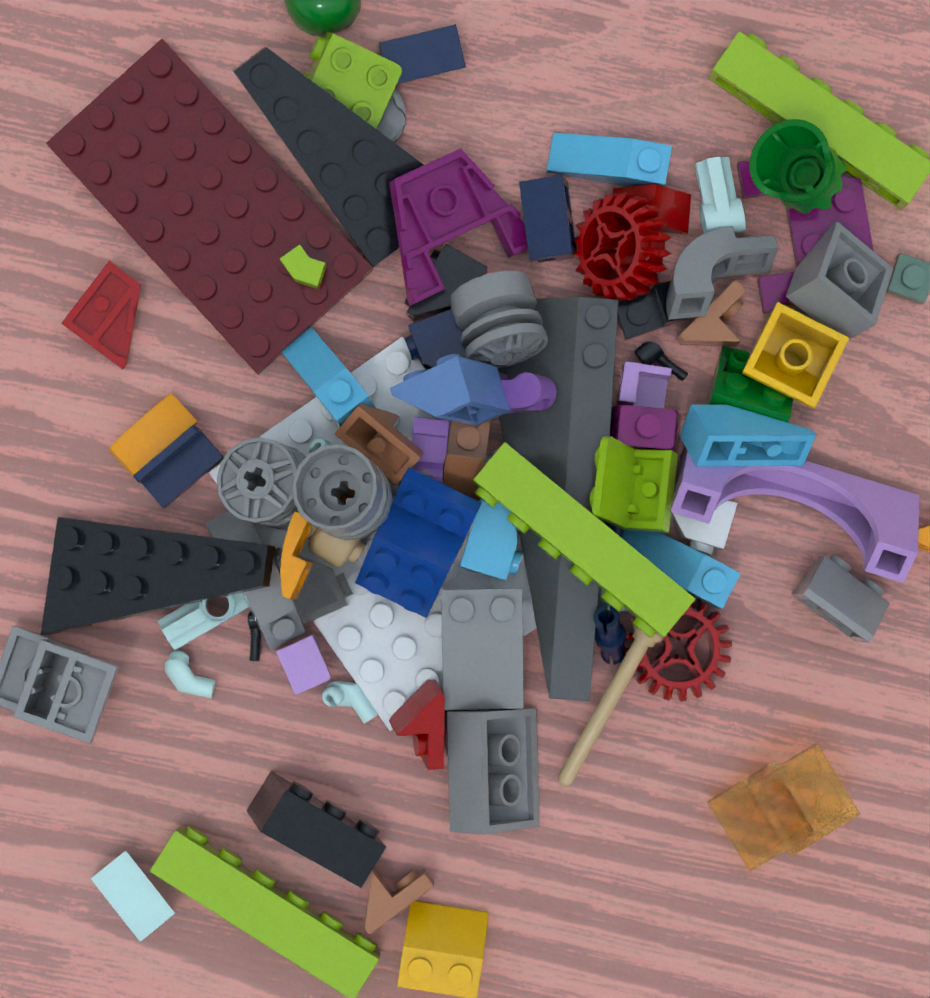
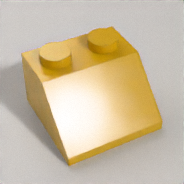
M777 302L752 348L742 374L815 409L849 337Z
M417 900L411 903L397 987L465 998H477L489 912Z

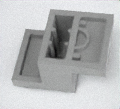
M12 626L0 660V706L15 711L13 717L90 744L93 743L120 666L89 655L90 651L40 635L19 626Z

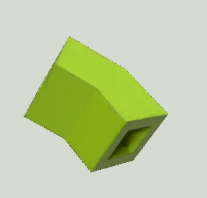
M300 244L280 258L281 263L296 283L320 289L327 267L325 262L309 258Z

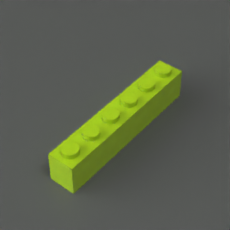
M739 31L712 69L708 79L774 124L790 119L805 120L814 124L825 135L829 147L836 151L837 157L845 164L847 168L845 173L853 178L861 179L864 186L898 209L902 210L905 208L930 174L929 154L914 144L907 146L897 139V133L890 126L882 122L875 124L863 116L864 110L850 100L841 101L831 94L832 89L818 78L809 79L800 73L799 66L790 58L783 55L778 58L766 49V43L756 35L748 33L746 36Z
M506 442L502 444L473 479V483L479 487L474 493L492 508L497 503L510 513L506 518L507 521L523 534L528 529L541 538L537 545L555 560L560 555L573 565L569 572L586 586L593 581L605 592L600 597L618 612L625 607L636 617L632 623L648 637L652 638L655 633L660 637H665L694 602L695 598Z
M180 826L174 831L149 872L346 997L356 998L380 958L381 953L375 950L377 944L372 939L359 932L355 936L351 935L341 928L344 923L336 916L327 911H323L320 915L308 907L310 901L291 889L288 893L274 886L276 879L261 869L256 868L254 872L250 871L240 864L243 859L238 854L225 847H222L219 851L206 843L209 837L195 827L188 826L187 829H184Z

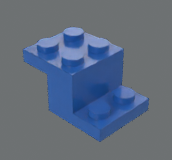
M408 468L395 495L388 517L378 528L355 583L373 594H378L403 606L408 611L427 618L482 503Z

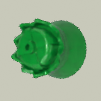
M800 119L785 120L767 129L755 143L749 164L751 178L755 186L762 193L780 198L786 209L793 208L803 214H808L814 208L828 210L831 206V197L842 190L841 174L847 171L845 164L837 157L836 151L829 147L823 132L814 124Z

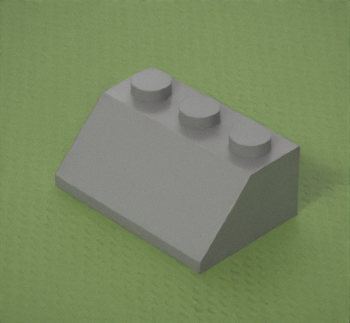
M536 708L447 711L450 832L492 834L540 827Z

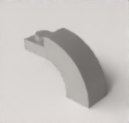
M733 226L709 231L693 240L683 250L676 262L666 299L668 320L707 316L715 292L712 283L718 279L736 275L770 273L778 250L775 236L736 238Z

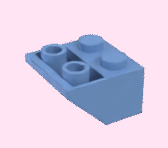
M451 354L436 361L437 366L426 371L418 370L408 373L403 377V382L390 388L392 396L435 417L479 426L510 411L497 366L482 363L477 359L463 358L459 354Z

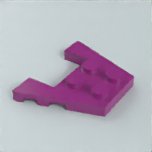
M461 148L389 182L407 301L410 306L445 289L428 254V250L490 221L508 258L528 249L525 223L519 217L521 214L512 204L508 205L493 189L495 185Z
M738 162L737 170L742 199L765 196L766 194L762 193L755 186L751 178L750 162ZM841 176L842 190L831 197V206L828 210L814 208L808 214H803L793 208L786 209L796 268L829 227L837 221L874 251L861 179ZM795 271L763 276L757 279L763 314L770 313L777 302L784 305L790 301L786 294Z

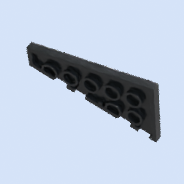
M267 47L262 48L233 69L234 74L369 264L374 267L397 250L399 242L389 182L424 164Z
M58 517L40 635H52L69 629L92 626V624L110 620L116 621L170 609L169 607L193 604L214 597L229 596L270 587L275 546Z

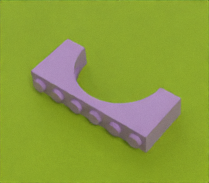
M684 445L680 456L670 512L709 524L714 511L721 504L739 496L763 494L791 499L818 510L841 526L858 546L863 557L866 572L904 583L918 554L920 495L809 461H805L803 466L696 467Z

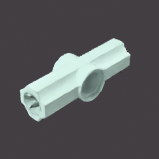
M238 593L225 596L229 602V609L221 617H215L209 613L207 609L209 599H205L202 602L185 604L157 622L175 651L249 608L243 594Z

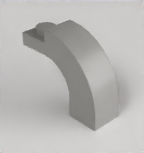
M229 511L205 523L212 538L264 544L251 522L241 520ZM273 562L270 587L242 593L270 650L306 632L296 611L297 608L294 601L282 596L280 573Z

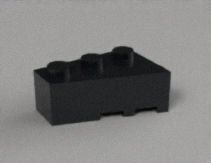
M271 770L246 810L259 831L362 888L386 848L377 836L380 831L362 819L355 823L345 816L347 812L338 805L328 800L323 803L313 797L314 793L295 781L291 783Z

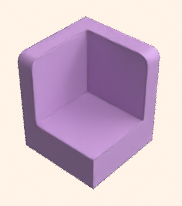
M625 361L622 365L617 404L664 408L668 379L671 377L672 368Z
M311 635L276 651L295 695L331 679L330 672L320 652L321 646L316 635Z

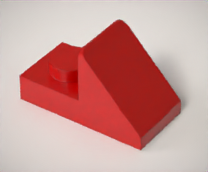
M435 679L427 680L389 719V723L397 736L413 735L415 755L422 758L428 770L444 769L445 695Z

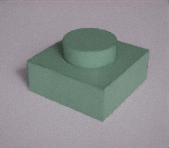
M900 253L896 257L886 293L924 304L930 290V263Z

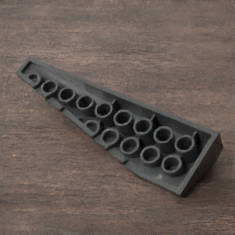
M588 297L536 299L537 304L534 310L539 312L543 320L542 326L548 336L546 347L537 355L523 362L498 368V372L507 374V380L514 379L524 372L546 376L553 380L556 385L557 395L553 405L546 410L500 415L499 421L503 441L593 514L590 506V493L592 488L595 487L596 481L595 453L597 448L600 447L601 438L603 436H610L618 300ZM530 529L525 534L519 531L549 699L589 702L596 628L593 615L597 610L599 586L593 581L586 586L569 572L573 565L561 555L555 560L537 545L541 538Z

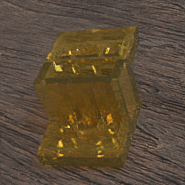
M816 743L782 764L776 761L769 763L707 801L750 872L784 851L792 857L860 815L859 810L821 748Z

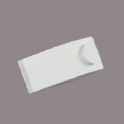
M726 501L714 511L709 524L672 512L671 519L681 538L691 541L689 547L712 555L713 549H724L738 503Z

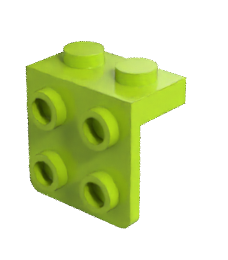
M327 31L324 38L318 36L309 55V58L314 60L308 75L303 72L302 74L377 129L401 76L402 69L400 65L334 33Z
M603 436L600 441V447L597 448L595 453L597 473L595 487L592 488L590 493V506L593 515L625 531L669 533L678 454L672 450L634 449L611 436Z

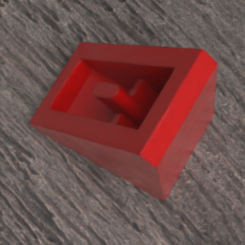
M658 184L613 188L612 193H633L634 196L650 200V205L659 208L658 218L668 222L663 229V233L688 234L691 194ZM623 217L625 224L630 225L628 220L625 217Z

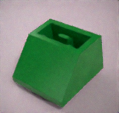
M722 346L705 405H730L788 423L791 416L793 399L742 374L750 353L742 349Z

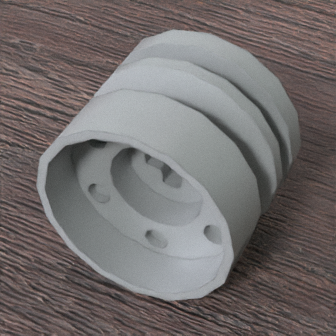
M520 271L489 273L466 282L451 294L449 302L455 323L460 330H463L460 340L466 349L464 354L467 359H477L482 363L497 366L498 369L523 362L537 355L546 347L548 336L542 326L543 320L538 311L534 310L537 300L531 280L526 273Z
M257 437L243 440L231 448L220 463L217 475L219 497L226 509L241 520L276 529L286 528L289 526L294 511L299 512L293 500L292 482L297 467L306 458V455L298 449L270 439ZM260 476L266 480L264 487L258 483Z
M342 444L322 446L309 453L297 467L292 482L293 500L300 515L316 528L342 540L363 539L376 532L387 519L392 505L391 484L385 472L357 449ZM350 490L355 492L354 498H347L346 503L341 500V496L349 494Z

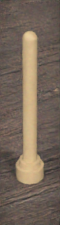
M633 624L632 627L635 631L632 637L635 639L560 771L558 783L561 786L568 787L573 783L648 647L653 648L656 642L660 643L663 637L655 633L650 638Z

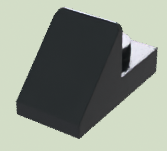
M671 281L655 284L649 290V293L638 295L633 300L618 301L617 318L625 341L690 319L668 320L666 299Z

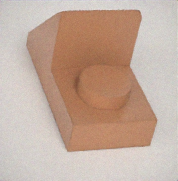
M735 280L710 304L707 316L697 317L676 338L680 345L736 346L741 342L740 339L719 318L723 316L728 321L744 305L739 298L747 290Z
M360 403L335 432V435L349 447L361 452L382 469L389 480L398 485L407 469L412 468L418 462L424 451L393 427L399 418L397 414Z
M450 421L442 484L480 501V498L474 493L479 487L473 483V479L485 466L491 421H487L479 426Z
M373 868L364 928L369 935L434 887V880L426 869L419 874L414 869L406 873L394 883L398 889L393 892L376 868Z

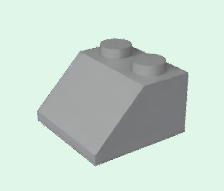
M837 221L829 227L797 266L786 297L815 321L851 339L876 325L894 268Z
M833 554L830 559L826 556H819L791 595L854 641L869 643L890 604L881 597L884 590L867 578L860 582L849 574L852 567Z

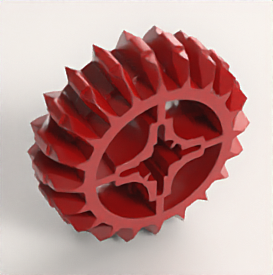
M623 192L622 194L611 193L605 195L604 199L594 200L593 209L589 208L583 211L585 222L576 224L580 230V235L572 239V241L578 244V251L572 257L580 260L576 272L585 275L583 284L592 287L594 294L618 301L633 300L638 295L649 293V286L660 283L657 272L661 273L667 270L662 261L664 257L671 254L665 249V242L672 238L663 233V229L668 222L658 218L660 209L650 205V200L644 197ZM623 217H625L628 220L630 225L625 224Z
M701 601L696 610L692 609V603L683 614L698 621L696 625L683 633H676L672 629L667 633L672 638L676 637L678 641H681L682 637L688 639L686 641L687 644L683 648L686 652L685 655L690 659L691 663L684 657L680 658V655L677 654L675 658L667 657L673 648L670 643L671 640L667 635L662 639V651L655 657L656 659L652 663H649L647 653L644 654L637 669L642 668L644 672L637 677L636 682L641 685L649 678L653 681L648 689L650 694L654 695L660 686H664L663 699L669 701L672 697L673 689H677L678 699L683 702L687 700L686 689L691 688L692 694L696 698L702 697V691L699 687L700 683L703 682L708 689L713 690L716 685L709 676L713 673L718 677L724 678L726 672L716 667L718 661L724 663L731 662L730 656L720 654V647H732V641L719 640L718 636L726 633L729 628L726 624L714 627L713 623L721 616L718 611L712 612L707 617L704 615L709 605L708 602ZM627 632L626 639L634 641L633 633ZM706 632L709 638L710 651L707 662L703 667L695 656L694 647ZM629 648L624 649L625 655L628 652ZM681 662L694 676L685 680L673 681L661 677L658 673L672 663Z

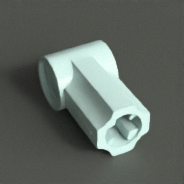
M714 157L697 162L695 164V172L702 205H700V219L703 234L733 226L735 234L744 233L746 231L745 214L741 199L736 197L729 157Z

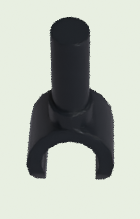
M644 342L634 351L642 364L652 365L655 361H658L662 367L672 368V374L681 381L688 375L686 371L664 355L662 348L655 342Z
M250 610L248 614V625L251 630L250 661H259L261 631Z

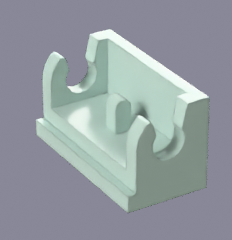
M124 851L91 878L140 942L175 914L127 851Z

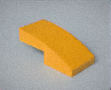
M170 393L132 425L108 450L133 476L190 427L196 426L198 421Z
M294 511L287 529L280 567L282 596L290 600H297L313 565V562L299 556L313 525L297 511Z

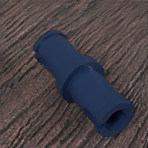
M604 605L599 607L593 615L596 625L595 642L601 649L603 661L610 664L611 656L613 658V665L621 663L625 657L624 649L626 648L624 643L626 631L620 623L619 612L610 606V614H608L607 606Z

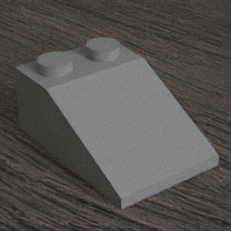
M522 589L441 590L444 710L524 709Z

